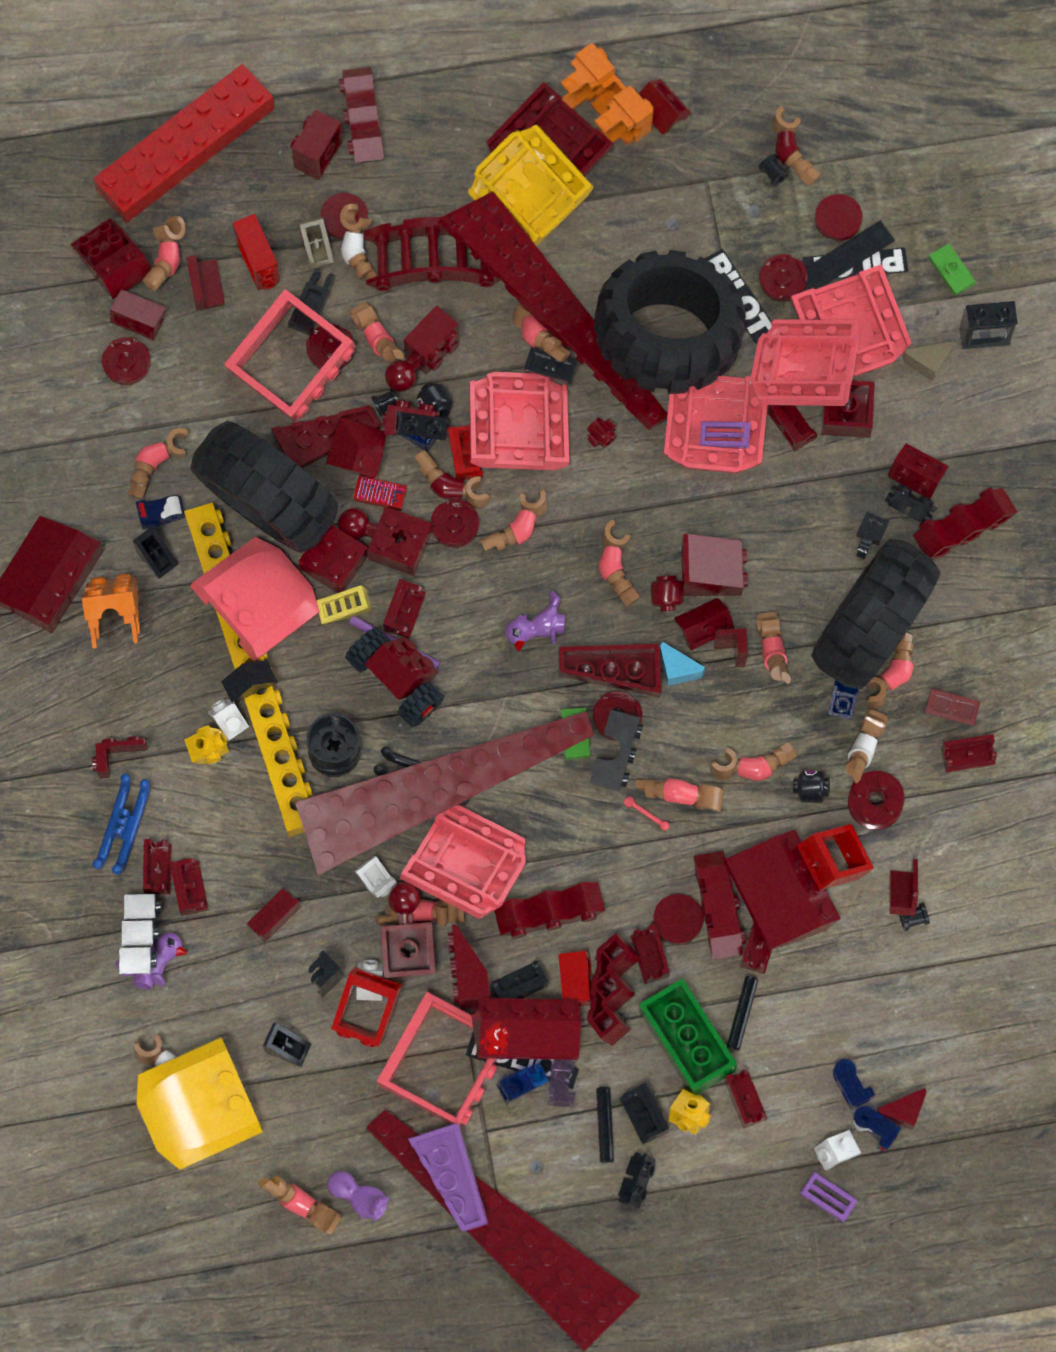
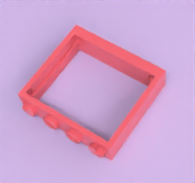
M284 289L225 362L224 366L234 376L292 421L296 422L298 418L300 419L304 414H307L310 403L314 399L317 400L321 397L325 390L323 387L329 380L333 381L340 372V366L344 361L348 362L351 359L356 345L345 334ZM294 306L340 341L341 345L290 407L244 372L242 367L289 309Z
M426 992L380 1074L377 1085L450 1125L458 1123L461 1127L462 1123L467 1125L473 1114L470 1108L474 1101L479 1103L486 1090L482 1087L486 1079L491 1080L498 1068V1066L494 1065L497 1059H487L456 1117L392 1083L394 1076L432 1008L473 1029L470 1014Z

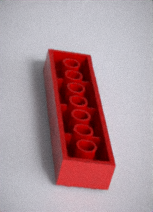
M242 63L95 176L93 181L96 191L127 224L275 109L273 96Z

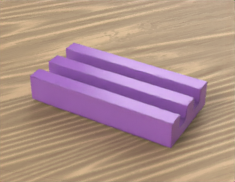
M702 421L700 445L721 448H750L751 423ZM707 428L744 429V433L706 431ZM706 438H740L743 441H706Z
M816 1172L812 1174L800 1193L801 1196L842 1223H844L858 1201ZM816 1180L850 1203L847 1207L814 1185L813 1182ZM811 1189L812 1191H814L830 1203L834 1204L835 1206L843 1210V1215L835 1209H833L832 1207H830L829 1205H827L826 1203H824L823 1201H821L820 1199H818L817 1197H815L814 1195H812L811 1193H809L808 1190Z

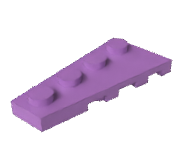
M456 1123L408 1139L419 1155L423 1166L433 1179L437 1190L440 1191L461 1231L465 1232L487 1225L488 1220L459 1124Z

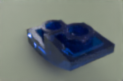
M835 680L827 715L852 720L859 689L845 687Z

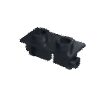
M398 411V434L446 440V429L449 428L450 419H447L445 416L433 417Z
M899 484V486L893 485L890 490L894 491V494L889 492L885 499L889 503L888 506L901 513H904L907 506H910L911 510L908 516L921 524L926 520L932 519L933 515L929 514L930 511L934 513L938 509L933 505L934 501L925 496L919 498L911 494L913 490L902 484Z
M635 1152L634 1156L630 1157L625 1174L632 1176L633 1180L623 1179L617 1195L620 1197L618 1202L626 1205L630 1203L636 1209H640L641 1203L645 1201L647 1196L646 1188L649 1179L653 1177L655 1172V1160L648 1154L644 1153L643 1155Z

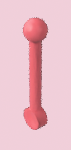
M628 796L625 798V806L635 808L660 825L662 830L666 831L669 829L670 825L667 821H661L636 804L633 797Z

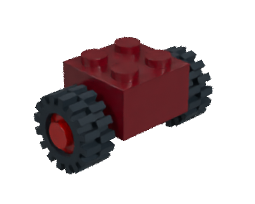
M373 627L366 634H363L359 640H356L355 644L346 652L345 659L358 672L362 673V671H366L369 668L398 700L407 698L399 706L397 713L412 728L425 721V718L429 717L444 699V696L431 683V680L438 674V671L433 667V662L423 656L417 650L415 643L410 639L403 637L391 641L378 627Z

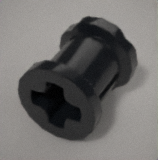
M776 154L766 157L758 166L771 179L770 183L772 186L779 185L790 174L787 169L784 170L779 164Z
M391 388L390 392L378 397H371L379 417L383 416V413L387 411L389 404H395L396 400H399L395 390Z
M920 903L916 907L915 916L899 915L904 931H908L910 927L923 923L925 925L930 924L924 903Z

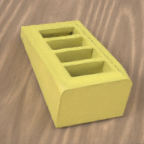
M362 585L316 600L323 625L372 611L367 589ZM356 596L360 597L362 605L358 606ZM348 598L350 599V603L352 606L351 609H348L346 603V599ZM337 601L340 602L342 612H338ZM329 603L333 613L331 616L328 615L326 604Z

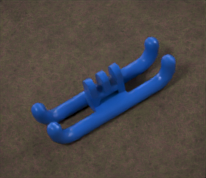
M123 774L120 777L119 792L98 856L92 862L95 869H102L106 863L113 839L123 840L117 862L112 867V872L115 875H120L125 869L150 791L149 781L146 779L141 780L138 798L131 816L129 811L124 809L131 784V778L128 774Z

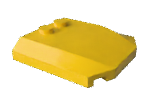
M535 125L532 128L511 133L476 168L475 179L472 187L468 190V194L476 200L493 191L537 247L588 197L594 186L544 131Z
M221 1037L138 1074L136 1099L138 1109L157 1152L179 1170L263 1132Z

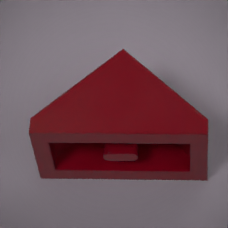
M922 1088L879 1107L876 1114L881 1119L913 1130L927 1091L925 1088Z

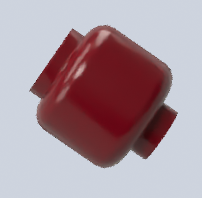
M676 576L656 577V581L651 583V603L653 606L660 607V612L675 611V606L683 603V584L680 580H676Z

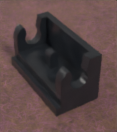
M531 347L524 371L572 385L574 374L578 369V360L567 357L565 361L560 362L544 350Z
M322 950L319 953L320 957L310 965L308 972L311 974L319 967L312 975L311 983L315 982L319 989L318 993L323 998L343 979L341 968Z
M534 961L521 969L490 982V985L497 998L524 999L547 988L548 980L538 961Z
M646 1083L623 1094L620 1101L642 1145L668 1133L669 1128Z

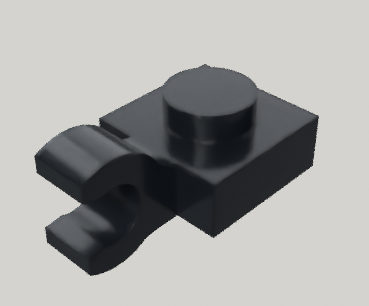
M866 512L856 535L862 539L857 549V557L865 560L871 544L879 546L889 521Z

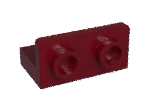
M905 443L895 458L888 477L931 499L949 466Z

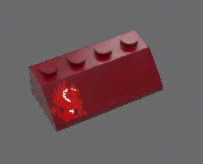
M477 999L471 1017L478 1059L578 1060L581 1033V1016L578 1000Z

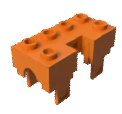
M590 43L575 54V59L570 62V67H574L575 72L560 82L568 92L562 97V100L574 110L584 101L590 103L596 99L591 103V107L600 117L594 122L602 130L601 132L613 143L618 139H621L626 145L632 141L636 143L650 133L653 120V107L647 99L643 100L631 85L627 88L615 75V67L608 61L605 51Z
M130 573L116 575V579L106 580V577L91 578V582L86 584V592L83 593L82 603L85 620H88L92 647L94 649L97 648V639L100 638L99 619L102 618V613L109 608L115 609L119 616H123L124 624L131 623L133 642L137 643L138 634L141 630L137 576L131 577Z

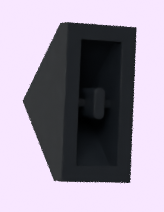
M153 526L133 540L135 551L158 579L178 565Z
M267 660L242 663L221 681L232 704L278 683Z
M273 1022L263 1044L266 1053L299 1067H302L311 1047L310 1042Z

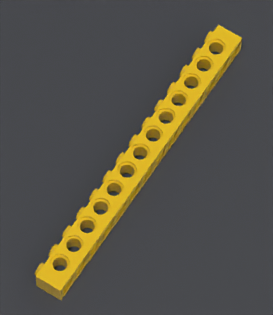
M213 502L184 511L204 574L229 556L227 546H231L227 531L222 532L220 524L224 523L220 509L215 510ZM208 528L215 530V533L211 536L203 535V531ZM213 551L222 552L219 558L214 559L210 557ZM216 611L234 669L238 668L242 663L254 662L245 650L239 647L241 640L239 636ZM267 653L263 655L261 658H259L257 661H263L264 659H267ZM270 686L264 694H253L244 700L288 837H292L305 832L298 811L290 807L293 802L307 799L313 795L309 782L303 783L301 774L305 773L301 758L296 760L293 752L298 749L294 736L289 737L286 728L290 727L286 712L281 714L278 706L283 704L279 690L274 691L273 687ZM265 709L274 711V714L269 718L261 716L262 711ZM272 732L282 734L281 738L277 741L270 740L268 736ZM280 755H286L289 757V760L285 764H279L276 762V758ZM287 778H294L297 781L293 787H286L283 785V782Z

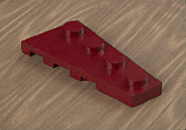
M370 405L341 411L332 416L326 417L324 415L306 422L291 423L292 425L285 427H273L271 431L283 453L303 468L328 455L340 417L376 429H381V425Z

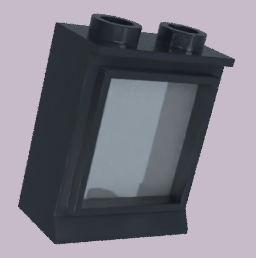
M1015 301L966 305L959 326L962 349L1011 345V337L1015 326L1018 325Z

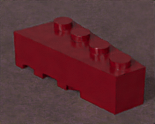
M659 644L559 647L558 649L560 677L660 698Z

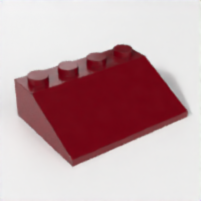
M39 516L0 577V606L52 634L104 552L101 542L79 530Z
M796 830L774 836L723 860L768 951L825 932L841 920L826 889L819 891L797 848L801 840Z

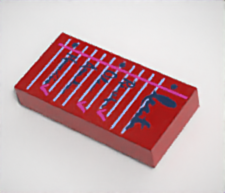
M358 476L353 501L383 508L386 506L401 511L407 486Z

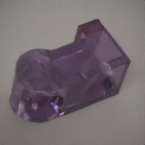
M572 1060L552 1061L548 1106L574 1107L575 1092H568L569 1078L574 1068Z

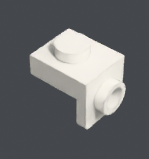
M230 699L218 700L211 706L212 709L208 711V714L214 719L228 741L249 727L236 705L232 704Z
M374 855L354 870L371 895L377 898L388 895L392 886L397 883Z
M365 960L363 963H358L357 968L383 977V963H378L376 960ZM357 987L356 1000L382 1001L383 996Z
M850 1130L830 1137L814 1147L818 1160L821 1162L824 1170H829L835 1165L861 1154Z

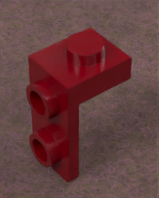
M396 400L395 404L388 405L387 413H384L382 418V428H385L384 434L398 435V411L436 417L440 415V410H435L434 405L420 403L419 407L410 406L409 401Z
M133 736L128 737L127 741H116V739L109 738L101 740V743H95L96 756H92L93 771H97L99 779L110 778L108 754L148 750L146 739Z

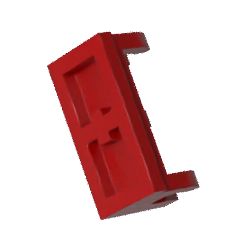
M470 425L449 427L448 437L456 479L469 480L474 477H483L482 468L470 463Z
M586 950L558 954L562 999L578 1000L579 1007L591 1006L592 996H590L593 979L591 955Z

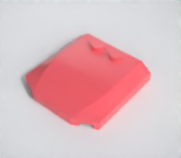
M882 264L861 271L858 275L815 290L812 288L790 297L798 320H858L859 345L853 378L893 364L912 343Z
M774 319L771 323V329L766 334L763 333L758 339L750 378L760 405L845 406L849 399L859 345L858 320Z
M492 372L487 374L486 378L476 382L475 380L470 381V463L481 468L558 470L568 467L567 385L562 383L561 386L551 381L548 377L534 373Z
M718 376V379L712 384L699 390L691 386L684 394H670L664 455L684 468L691 470L737 474L761 465L767 405H760L750 379L751 376H745V378ZM701 422H750V448L701 446ZM707 428L706 432L744 433V429ZM706 438V441H743V439Z
M257 537L244 544L190 585L204 604L210 603L241 639L239 645L254 662L319 613L312 585L280 548Z
M456 805L436 816L434 824L415 855H412L401 873L400 879L480 919L503 905L523 871L526 863L525 838L460 805Z

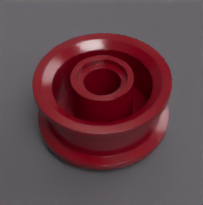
M866 772L862 775L860 781L857 783L854 781L850 788L848 796L849 812L852 818L864 828L871 830L885 829L893 825L902 813L905 801L904 790L900 782L887 772ZM874 795L882 798L883 803L873 805L869 798Z

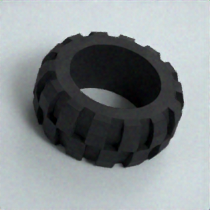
M655 250L640 254L636 258L635 263L630 259L611 273V277L603 283L598 296L594 331L597 335L596 342L605 360H612L611 366L613 370L624 380L627 381L629 378L638 381L639 388L654 392L655 388L668 389V394H684L691 386L699 390L712 384L718 379V376L726 373L735 362L745 331L746 313L740 294H737L735 284L725 272L718 274L715 271L714 263L700 256L698 260L686 257V252L669 250L667 255H658ZM651 305L676 306L698 317L708 331L689 339L663 338L641 327L631 314Z
M227 420L212 428L193 453L190 469L211 492L257 528L297 552L303 553L316 546L335 521L338 503L316 479L264 439L234 422Z
M889 539L862 572L818 639L811 654L817 667L845 687L863 689L890 657L931 595L941 573L933 559L906 541Z

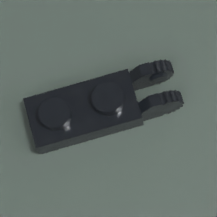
M315 268L309 282H306L299 300L320 315L330 294L335 275L330 273L325 280L323 288L319 287L317 283L321 277V270ZM297 308L294 309L288 322L289 328L310 336L316 325L315 322Z

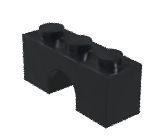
M610 710L604 736L617 740L620 744V752L613 760L596 759L590 784L620 792L621 787L626 788L630 773L626 772L628 763L633 764L637 750L632 748L635 738L640 739L643 725L639 724V717Z

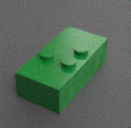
M683 978L639 1004L640 1015L690 1093L698 1095L725 1079L726 1076L737 1071L736 1061Z

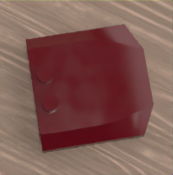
M545 82L486 141L489 151L492 153L511 133L523 131L537 125L584 176L614 146L611 140L597 128L594 129Z

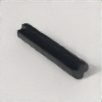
M746 976L727 1042V1048L739 1051L741 1048L758 985V979L752 976Z
M601 1086L597 1087L596 1090L600 1162L612 1163L614 1161L611 1092L610 1087Z

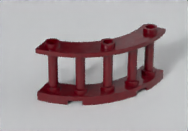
M441 217L405 219L402 225L391 227V223H385L364 231V240L373 242L377 246L378 276L366 280V285L374 287L378 291H388L392 287L422 281L438 283L442 280L462 281L479 284L481 287H491L494 283L501 280L498 277H493L487 271L489 268L481 260V269L466 268V245L463 242L459 244L456 241L457 267H439L438 236H451L438 223ZM426 236L428 237L429 267L411 269L410 239L412 237ZM401 240L402 270L388 273L387 245Z

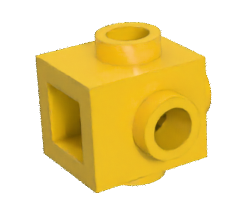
M204 726L197 729L196 734L184 740L192 763L213 764L220 761L221 756L229 753L226 745L227 738L221 729Z
M682 1089L670 1107L669 1121L680 1130L696 1135L700 1128H705L710 1121V1103L702 1096L694 1095Z

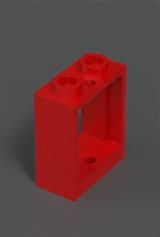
M255 214L233 222L235 242L257 290H269L275 287L280 282L278 264Z
M852 824L812 834L797 845L819 891L858 880L874 869ZM835 839L849 867L848 870L839 872L824 842Z
M354 967L348 975L331 1030L336 1031L337 1035L343 1038L352 1037L361 1040V1044L365 1046L379 1047L384 1041L402 984ZM353 986L388 998L377 1034L342 1021Z

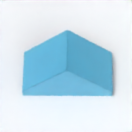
M662 642L660 645V658L667 686L702 679L705 672L704 666Z

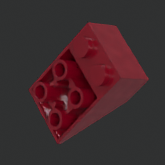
M111 218L100 223L97 227L71 243L72 248L112 299L118 296L121 289L127 291L141 282L151 270L143 252Z
M453 924L452 932L448 933L449 953L455 954V957L450 958L452 978H457V983H452L454 1003H459L460 1010L474 1009L478 998H490L488 972L457 925Z

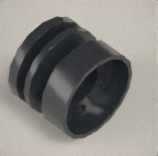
M338 713L325 714L318 717L310 725L307 732L308 756L312 766L320 774L328 777H341L350 773L357 766L361 757L359 732L355 723L348 717ZM334 747V749H339V751L335 752L330 750V748Z

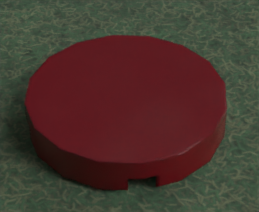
M351 193L333 195L324 202L321 208L320 217L323 218L327 234L329 233L338 240H343L345 231H349V229L342 225L340 220V214L344 206L357 204L359 209L355 214V221L357 223L360 218H368V210L365 203L358 196Z
M833 194L820 201L815 211L814 222L822 236L828 239H835V241H845L858 233L862 225L863 213L855 199L844 194Z
M788 254L775 255L767 259L760 270V287L764 294L772 300L779 302L791 301L790 297L805 290L807 270L798 258L796 259Z
M331 324L354 342L348 330L340 327V325ZM320 326L316 327L306 342V352L310 362L316 368L321 369L341 345V342ZM354 353L351 355V359L348 362L344 361L339 369L345 368L351 362Z
M121 337L113 340L103 352L102 367L106 376L112 382L120 385H132L140 382L147 375L151 367V358L147 347L143 343L132 337Z
M462 499L446 500L441 505L439 504L431 515L433 536L439 543L447 547L459 548L466 546L475 539L479 531L480 520L478 513L470 503Z
M612 691L606 693L596 702L593 708L592 720L595 729L601 736L609 740L617 741L614 738L604 736L610 710L639 717V724L642 722L640 703L626 692Z
M672 894L663 898L656 906L653 914V924H656L659 936L665 942L673 945H684L694 940L700 934L704 923L703 911L699 904L690 896L683 894Z

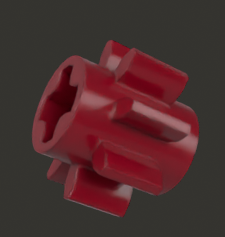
M601 418L594 420L587 428L589 432L587 440L594 448L598 445L606 448L617 437L614 433L616 425L609 418L606 421Z

